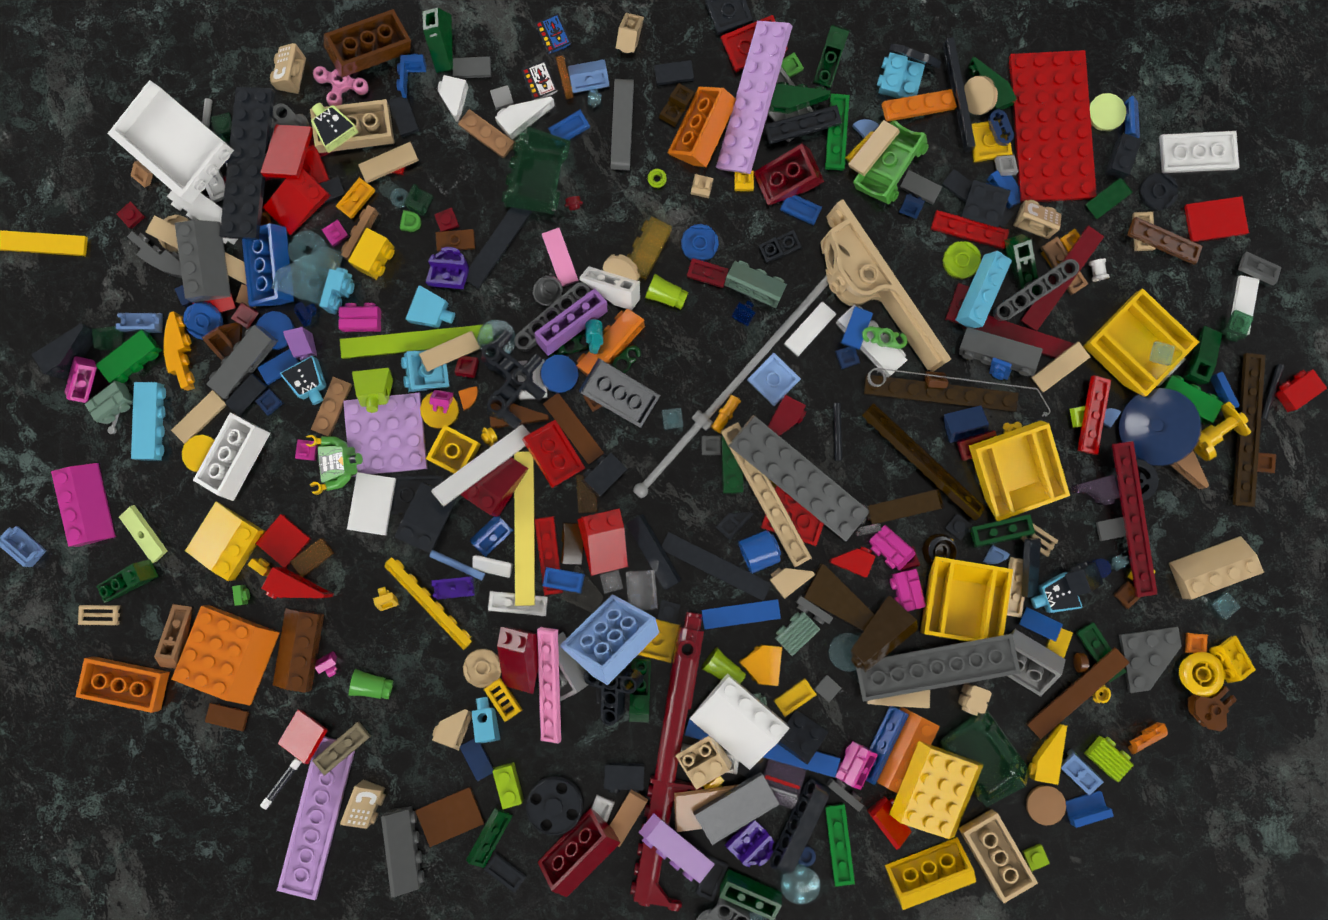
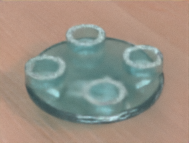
M797 865L792 873H785L781 880L782 893L792 903L807 904L813 901L819 894V877L813 870L804 865Z

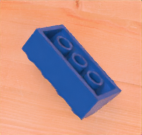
M271 223L260 226L259 240L242 239L249 306H272L293 302L286 227Z

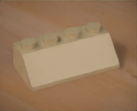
M1241 536L1169 562L1182 599L1192 600L1264 573L1257 554Z

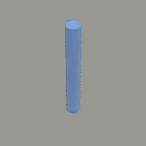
M435 550L430 553L429 557L481 581L485 576V573Z

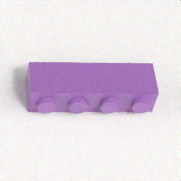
M593 289L535 332L536 343L549 356L584 330L587 321L599 319L607 313V301L596 289Z
M655 814L650 817L639 831L644 837L642 841L648 847L652 848L655 846L657 848L656 853L664 860L668 857L671 860L669 863L675 869L679 870L682 868L684 870L682 874L690 881L695 879L701 883L714 866L711 860Z

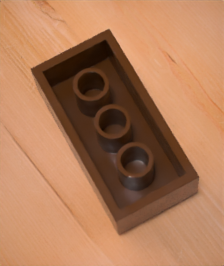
M394 9L324 34V48L341 78L410 53L411 39Z

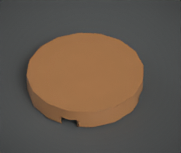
M1041 785L1032 789L1028 794L1026 810L1029 816L1037 823L1054 825L1065 815L1066 801L1062 793L1056 788Z

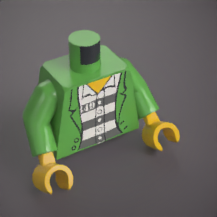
M314 435L306 436L314 439V443L306 444L307 446L313 447L321 444V446H318L321 483L325 484L311 483V487L319 486V489L312 493L319 495L325 489L330 491L343 488L351 479V476L357 474V465L363 462L362 455L355 453L354 447H348L347 443L338 437L321 436V438H317Z

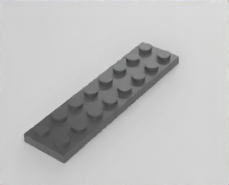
M754 415L728 445L844 541L849 539L869 514L867 508Z
M1012 634L886 656L866 673L861 668H856L863 702L1021 673Z

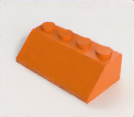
M698 87L669 148L668 154L693 166L707 167L731 116L736 98L724 88Z
M626 309L624 312L621 310L615 317V323L612 326L608 325L603 330V345H600L598 353L593 354L590 351L587 354L583 353L577 360V368L588 376L598 358L611 365L614 359L645 327L644 319L629 309Z
M904 707L899 709L909 714L877 780V783L897 794L918 742L921 741L931 745L940 727Z

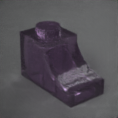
M1114 475L1071 486L1073 493L1088 494L1094 498L1095 503L1102 502L1103 506L1115 503L1114 499L1120 498Z

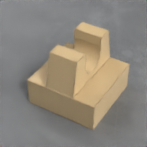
M695 174L691 194L709 198L713 178Z

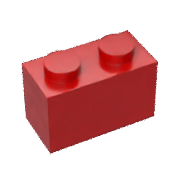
M1302 370L1294 375L1295 379L1293 381H1287L1279 386L1280 390L1276 392L1275 396L1287 412L1298 410L1327 389L1314 370L1307 372Z

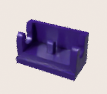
M473 576L432 580V587H434L433 597L436 599L475 596Z

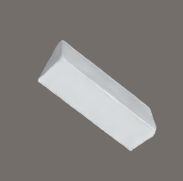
M479 555L473 556L474 569L507 578L511 576L512 563Z

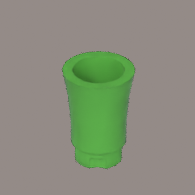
M355 669L350 683L349 696L389 699L393 680Z

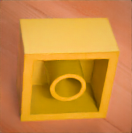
M366 228L348 262L358 271L377 280L379 276L383 275L387 260L393 257V249L395 247L386 237Z
M443 425L426 459L452 473H456L474 459L481 444Z

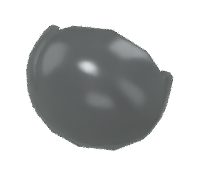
M554 276L541 277L533 288L535 300L540 305L551 306L563 293L561 282Z

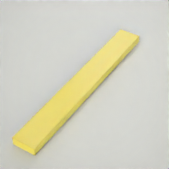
M517 452L514 455V459L529 469L514 491L515 606H534V458L530 452Z

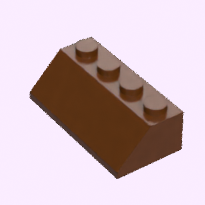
M285 608L273 679L274 686L304 693L312 691L324 619L323 613Z

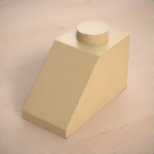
M629 13L625 14L619 26L616 49H620L624 53L635 52L644 17Z
M778 568L770 574L772 578L769 581L780 595L786 598L815 574L813 571L789 568L781 570Z
M464 709L440 721L439 725L433 730L432 740L459 751L471 721L472 712Z

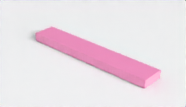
M540 627L537 629L541 741L558 744L561 742L558 629Z

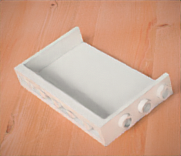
M150 80L108 132L115 141L174 193L190 204L205 189L209 181L217 174L220 167L229 159L234 151L168 93Z

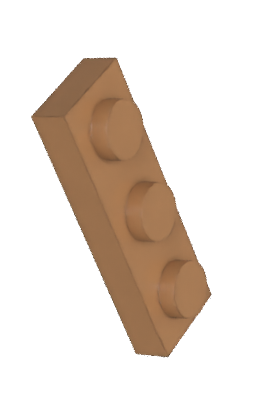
M470 109L458 123L459 127L502 158H505L515 145L513 140Z
M369 205L360 213V221L357 226L355 225L352 228L349 241L345 242L341 249V255L346 260H349L366 228L370 229L379 214L375 208Z
M335 377L332 378L311 430L331 437L344 406L343 401H346L352 384Z

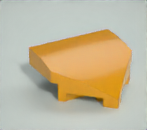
M756 646L739 663L757 684L778 686L782 647Z

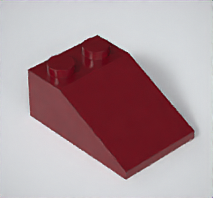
M800 144L754 171L768 205L809 191L824 182L811 150L804 144Z
M784 395L768 427L778 436H781L796 423L800 424L807 412L804 410L806 405Z
M510 457L460 495L489 515L499 517L529 468Z
M501 627L497 649L502 680L507 687L533 694L538 672L537 633L517 628Z

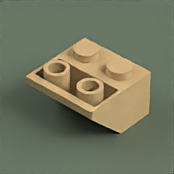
M710 736L705 737L675 755L696 790L728 772L732 765L722 746Z

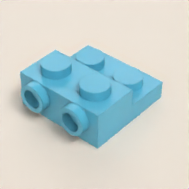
M890 52L888 57H884L881 68L884 69V73L879 75L877 86H880L878 93L895 98L916 96L925 64L909 61L906 56Z
M329 269L319 305L328 313L336 315L337 310L342 306L341 297L349 298V295L353 293L354 283L351 279L352 274L347 273L348 271L345 269Z
M427 350L407 351L404 357L401 358L402 369H406L403 383L405 388L408 387V392L449 387L447 364L429 372L426 371L419 354Z

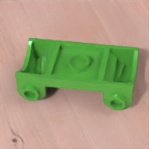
M895 120L890 124L899 129V134L867 174L863 176L859 173L853 182L857 190L887 204L897 199L899 194L897 183L914 156L920 157L928 149L925 133L913 132Z

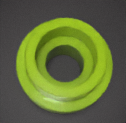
M661 169L650 171L648 174L649 184L654 188L662 187L666 183L665 172ZM659 176L661 179L656 182L654 177Z

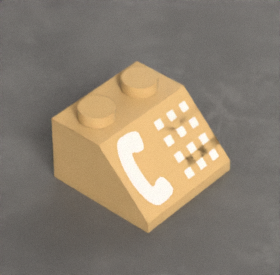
M292 43L281 46L278 53L275 54V68L270 74V81L276 90L299 93L306 57L296 44Z
M1025 200L1019 208L1013 226L1049 239L1060 229L1061 213H1058L1052 207L1045 208L1040 206L1034 200Z
M362 780L355 785L340 824L365 829L371 824H375L379 814L376 810L378 805L381 806L386 796L383 794L385 788L366 780Z

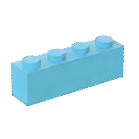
M999 251L983 256L955 319L956 321L972 329L983 327L1012 262L1011 259Z
M134 382L131 459H162L164 454L162 437L165 434L163 426L165 407L163 402L166 397V389L163 384L157 382Z

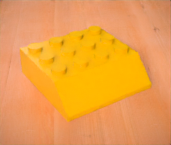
M1141 289L1134 293L1083 347L1125 387L1146 397L1199 341L1144 289Z
M1040 420L969 446L985 501L996 521L1010 518L1070 496L1051 428L1047 422Z
M935 556L928 576L925 596L926 607L923 609L920 633L963 641L1004 635L1013 569Z
M919 741L889 815L901 824L947 839L955 837L984 764Z

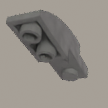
M131 231L127 237L141 248L136 254L137 256L169 275L182 278L179 254L175 251L170 253L166 249L163 252L156 245L152 247L148 243L150 240L142 233L138 235Z

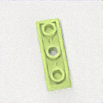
M135 505L130 506L119 516L152 563L157 562L167 552L163 543Z

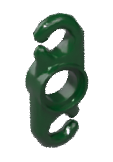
M579 334L570 339L575 343V347L572 350H566L564 345L558 348L557 355L573 354L589 348V344L582 345L580 343L582 335Z
M635 345L627 346L614 359L611 366L618 369L616 367L617 361L625 360L627 367L624 370L618 369L625 374L629 371L632 363L636 361L635 357L629 356V351L634 350L636 357H640V349Z

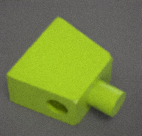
M389 368L352 372L356 396L360 406L366 407V411L369 413H375L378 411V405L388 403L393 383Z

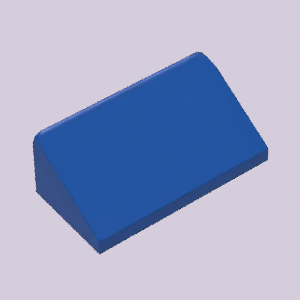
M1130 96L1124 102L1126 106L1125 134L1140 138L1138 101L1134 96Z
M494 516L470 541L486 557L513 529L500 516Z
M1026 607L1019 622V625L1056 642L1063 626L1062 623Z

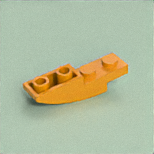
M173 311L169 313L164 333L165 363L168 373L177 375L181 389L189 391L195 389L193 384L195 378L193 373L189 371L188 365L190 362L188 356L184 353L191 351V339L185 332L184 327L186 324L184 325L183 316Z

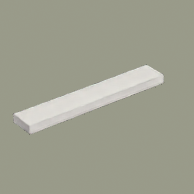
M523 424L432 489L431 492L444 507L523 449L526 445L522 438L530 433Z

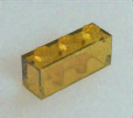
M652 216L649 221L646 220L641 229L643 233L641 237H637L634 241L633 247L635 249L632 254L629 253L627 255L637 265L638 274L640 273V278L644 280L649 276L672 231V226Z

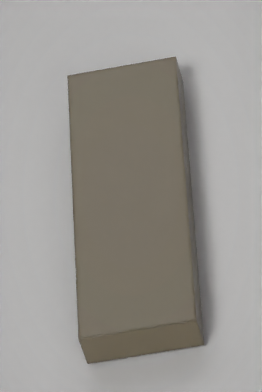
M358 721L312 761L325 776L368 740L371 735Z

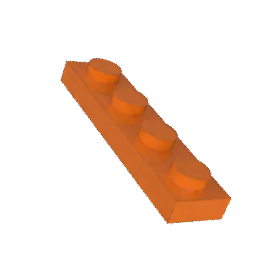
M952 89L887 100L881 104L886 122L950 111L957 107Z

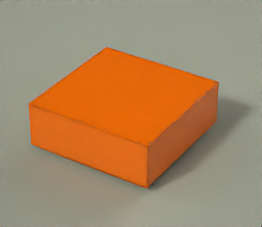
M1186 633L1185 652H1207L1208 635Z

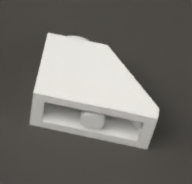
M444 75L443 80L438 84V92L455 121L460 122L468 84L466 80Z

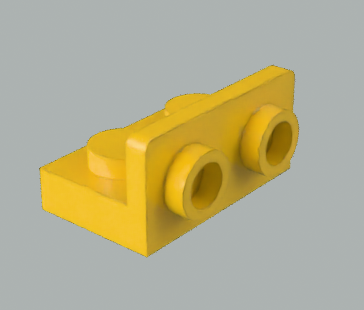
M1231 636L1219 646L1209 649L1210 654L1216 656L1222 663L1227 683L1242 681L1256 670L1237 636Z

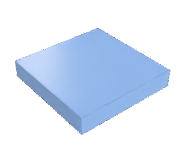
M775 353L747 379L773 406L801 380Z

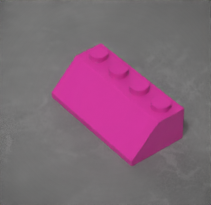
M99 463L70 466L51 471L68 547H80L116 537Z

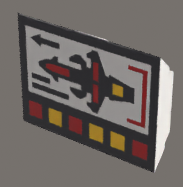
M546 60L521 69L533 100L548 97L558 91Z

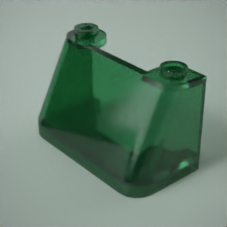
M987 710L983 714L978 713V716H972L941 739L940 743L943 750L984 764L976 783L975 795L986 807L1026 787L1029 778V769Z

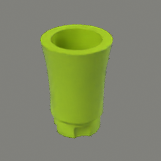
M655 274L645 298L682 309L688 292L681 290V287Z
M718 647L709 654L701 667L702 670L720 680L728 673L741 684L746 676L740 670V667L728 659Z

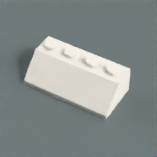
M230 413L193 481L218 496L234 501L270 433Z

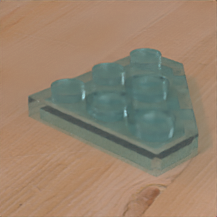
M324 246L278 269L271 289L320 305L329 269L336 270V268L340 267L343 257L341 255L342 252Z

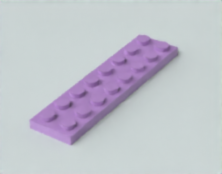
M757 21L737 91L735 105L716 168L720 170L751 174L792 29L790 23Z
M324 736L311 758L277 891L312 900L317 899L355 751L325 776L312 760L337 739Z

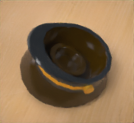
M935 534L925 541L923 555L925 560L932 565L935 556L957 560L958 548L953 539L947 535Z

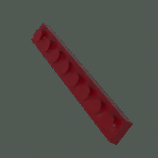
M1134 441L1112 444L1135 595L1136 597L1156 595L1157 587Z

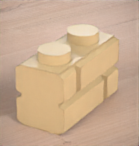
M964 683L962 688L963 694H960L958 699L959 705L963 706L961 710L978 716V713H985L988 706L987 702H989L992 693L973 684Z

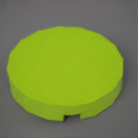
M966 241L953 243L943 255L944 269L949 275L957 279L970 278L977 272L981 263V254L978 248Z

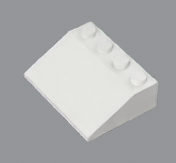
M728 673L690 717V720L749 770L789 730L787 723Z

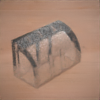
M655 571L626 572L628 603L640 610L658 609Z

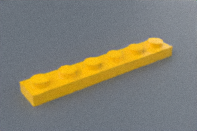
M391 557L385 563V568L453 640L465 650L472 642L468 632L464 629L461 631L457 626V621L451 615L447 616L443 612V606L430 598L431 594L424 587L421 588L417 584V579L412 574L408 575L403 570V564Z

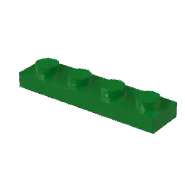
M830 95L829 107L838 106L842 125L828 128L825 169L844 171L850 95Z
M845 804L825 806L834 885L835 887L855 884Z

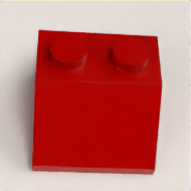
M884 796L867 809V812L895 849L898 850L912 831L907 825L901 824L889 815L894 800H888Z

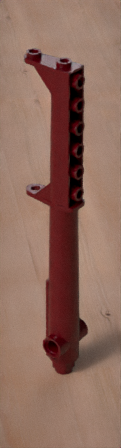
M687 612L684 626L678 627L655 776H650V783H653V785H649L647 797H650V803L645 805L644 816L647 817L646 822L655 814L669 825L674 803V793L686 792L689 789L696 790L692 782L675 779L678 759L675 755L680 753L687 712L688 709H691L702 647L704 631L700 629L702 614ZM691 644L692 647L689 651H683V645ZM644 842L639 843L637 855L640 856L639 863H635L634 875H637L636 883L632 882L630 892L633 895L634 902H639L642 906L653 904L666 906L671 911H679L682 907V901L668 898L658 883L663 858L656 853L657 848L655 846L650 848Z

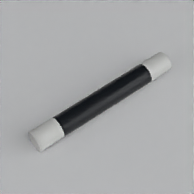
M297 758L293 760L260 804L263 809L269 807L302 763Z

